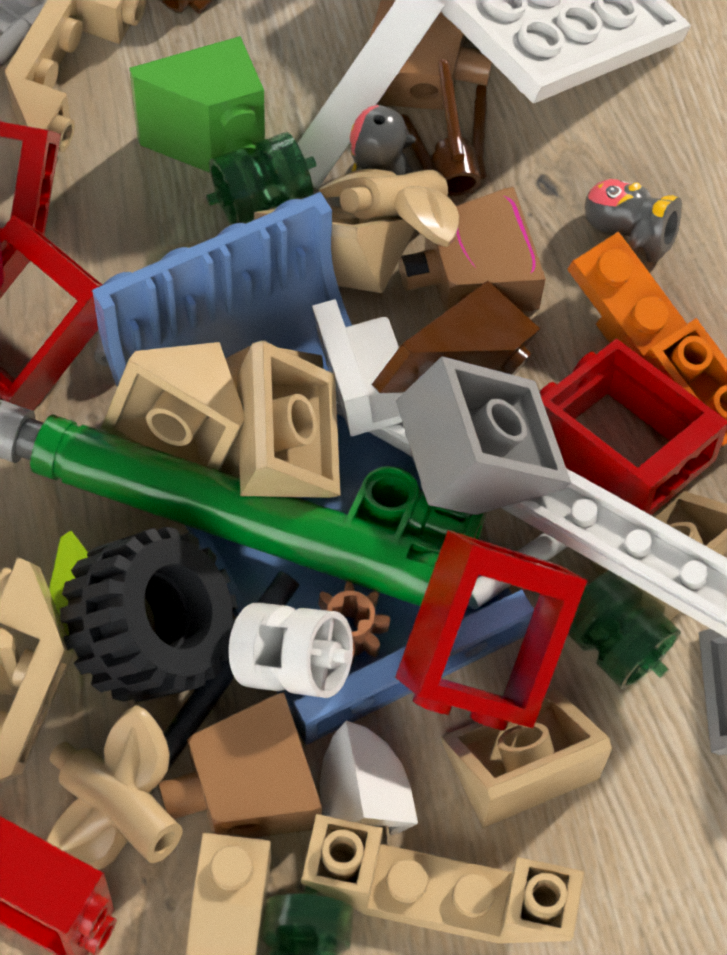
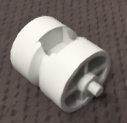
M251 603L238 615L230 635L229 663L231 671L237 682L245 687L272 691H283L286 689L293 694L329 698L334 696L344 685L352 663V632L346 618L341 613L309 608L295 610L290 606Z

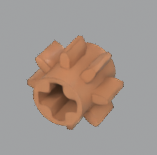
M346 582L344 591L334 597L322 591L319 594L318 605L321 610L335 611L341 613L344 617L354 618V625L357 631L352 632V667L354 657L364 651L373 657L379 655L381 644L372 633L382 634L387 632L390 617L375 615V608L379 597L378 592L374 591L365 596L360 592L354 591L351 582Z

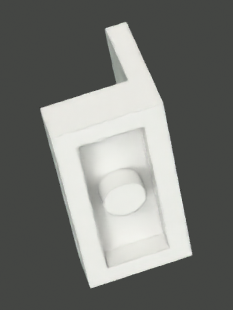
M336 299L313 305L319 343L329 372L335 374L336 394L350 436L401 423L402 419L396 400L404 392L379 393L371 385L399 348L389 319L387 317H380L345 327Z

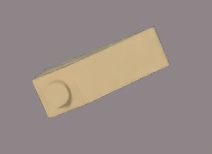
M210 833L202 834L186 955H259L271 869V841Z

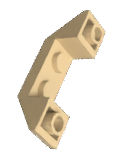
M47 0L5 69L10 102L19 125L46 129L61 134L58 151L64 152L72 140L75 122L70 118L67 93L53 89L58 76V66L67 52L72 53L75 51L80 42L82 31L120 44L130 25L137 26L141 21L146 7V0Z
M17 557L13 569L4 567L0 572V623L38 638L40 641L35 651L28 648L24 651L15 668L11 685L19 689L9 713L0 710V783L23 773L74 654L73 649L68 650L64 642L63 636H67L63 623L60 622L59 613L41 568Z
M316 814L301 883L365 915L493 943L572 941L574 937L584 871L520 857L516 858L512 872L384 845L381 844L383 828Z

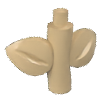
M362 169L340 176L318 189V192H321L325 199L340 197L342 209L349 213L352 212L359 219L402 217L414 229L435 244L448 247L455 239L459 224V213L455 204L447 197L448 185L445 178L436 170H423L396 175L392 171Z
M135 705L119 716L107 737L104 758L90 748L78 751L68 742H62L53 749L49 760L60 770L59 783L78 797V799L64 810L53 824L46 838L48 843L98 870H102L114 862L128 841L150 863L160 862L175 849L182 836V827L150 794L162 781L169 769V750L161 728L148 711L140 705Z

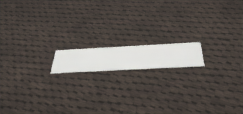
M396 0L290 153L283 164L284 167L318 190L349 145L351 128L356 118L365 109L376 106L445 4L439 0Z

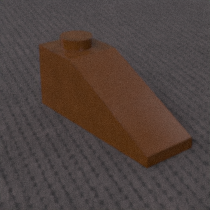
M486 281L402 343L371 385L379 393L405 392L442 356L516 375L533 355L526 346L540 328L495 286Z

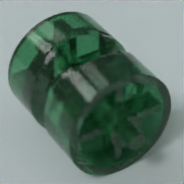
M283 132L256 142L254 153L249 154L243 148H239L217 156L209 161L215 192L206 195L209 206L219 203L231 225L249 223L254 220V212L266 211L271 208L276 209L286 201L292 199L302 200L314 195L309 169L316 167V161L313 156L304 158L297 142L289 132Z
M608 570L591 584L585 586L568 636L583 651L595 649L598 652L596 664L621 690H624L651 671L659 678H662L669 671L661 661L678 640L681 630L655 605L643 607L641 605L643 593L634 584Z
M305 885L304 894H282L268 898L265 903L262 941L271 948V952L265 955H340L351 948L354 908L341 900L319 896L317 890Z

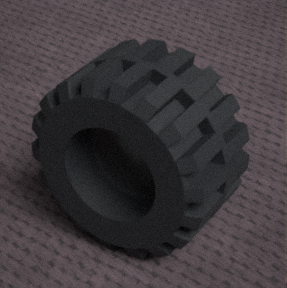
M164 527L158 530L155 528L145 530L96 547L87 552V558L77 561L71 569L75 579L66 581L62 595L68 600V606L60 608V622L67 623L69 635L63 636L67 649H74L78 656L74 665L81 675L91 673V685L101 693L111 690L112 699L122 702L133 699L135 703L201 687L205 685L206 680L216 678L223 670L220 662L229 660V639L235 623L232 610L238 607L236 596L229 594L226 585L231 580L225 569L219 570L215 565L217 556L209 547L199 549V539L192 534L185 533L179 535L177 528ZM145 598L149 602L154 614L156 634L150 626L146 615Z

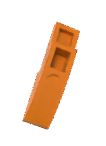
M619 231L573 260L567 270L600 313L601 318L595 325L609 343L617 338L727 420V358L697 318L688 324ZM727 430L721 448L727 444Z

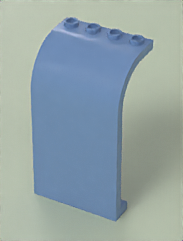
M318 192L302 200L292 199L286 201L270 214L246 224L236 223L230 225L212 239L191 248L181 247L172 250L156 263L133 273L122 272L109 278L102 286L93 289L98 329L116 386L118 387L127 362L134 351L220 342L225 358L259 341H265L278 348L322 355L324 370L329 371L319 343L312 306L336 299L345 327L352 326L345 309L333 268L331 254L332 209L322 193ZM337 414L340 496L331 498H297L348 515L363 480L369 472L386 466L398 467L409 472L416 479L419 489L422 490L412 456L370 432L351 437L345 418ZM186 526L188 532L199 539V549L209 547L217 556L215 562L219 570H226L231 580L226 584L229 594L236 596L238 608L232 610L236 619L247 605L256 603L279 571L288 574L300 584L286 605L293 607L295 610L299 608L321 610L318 605L319 594L324 591L334 597L344 591L346 582H348ZM352 583L354 591L360 592L365 596L374 592V590ZM507 588L476 610L467 605L442 677L525 636L534 608L523 590L512 594L509 588ZM378 592L379 597L375 608V615L390 617L387 632L382 634L372 633L381 644L379 655L373 657L364 651L360 655L355 656L344 685L334 696L321 698L293 694L286 689L276 691L277 694L284 692L295 727L305 745L338 730L345 721L354 722L412 693L395 676L420 606ZM345 617L351 632L357 631L354 625V618Z

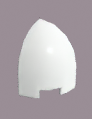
M345 721L333 735L323 759L319 782L322 815L375 827L388 826L391 836L418 824L411 786L399 758L388 743L370 729Z

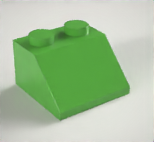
M241 36L129 68L136 134L140 146L211 174L227 169H242L254 161L265 158L264 88Z

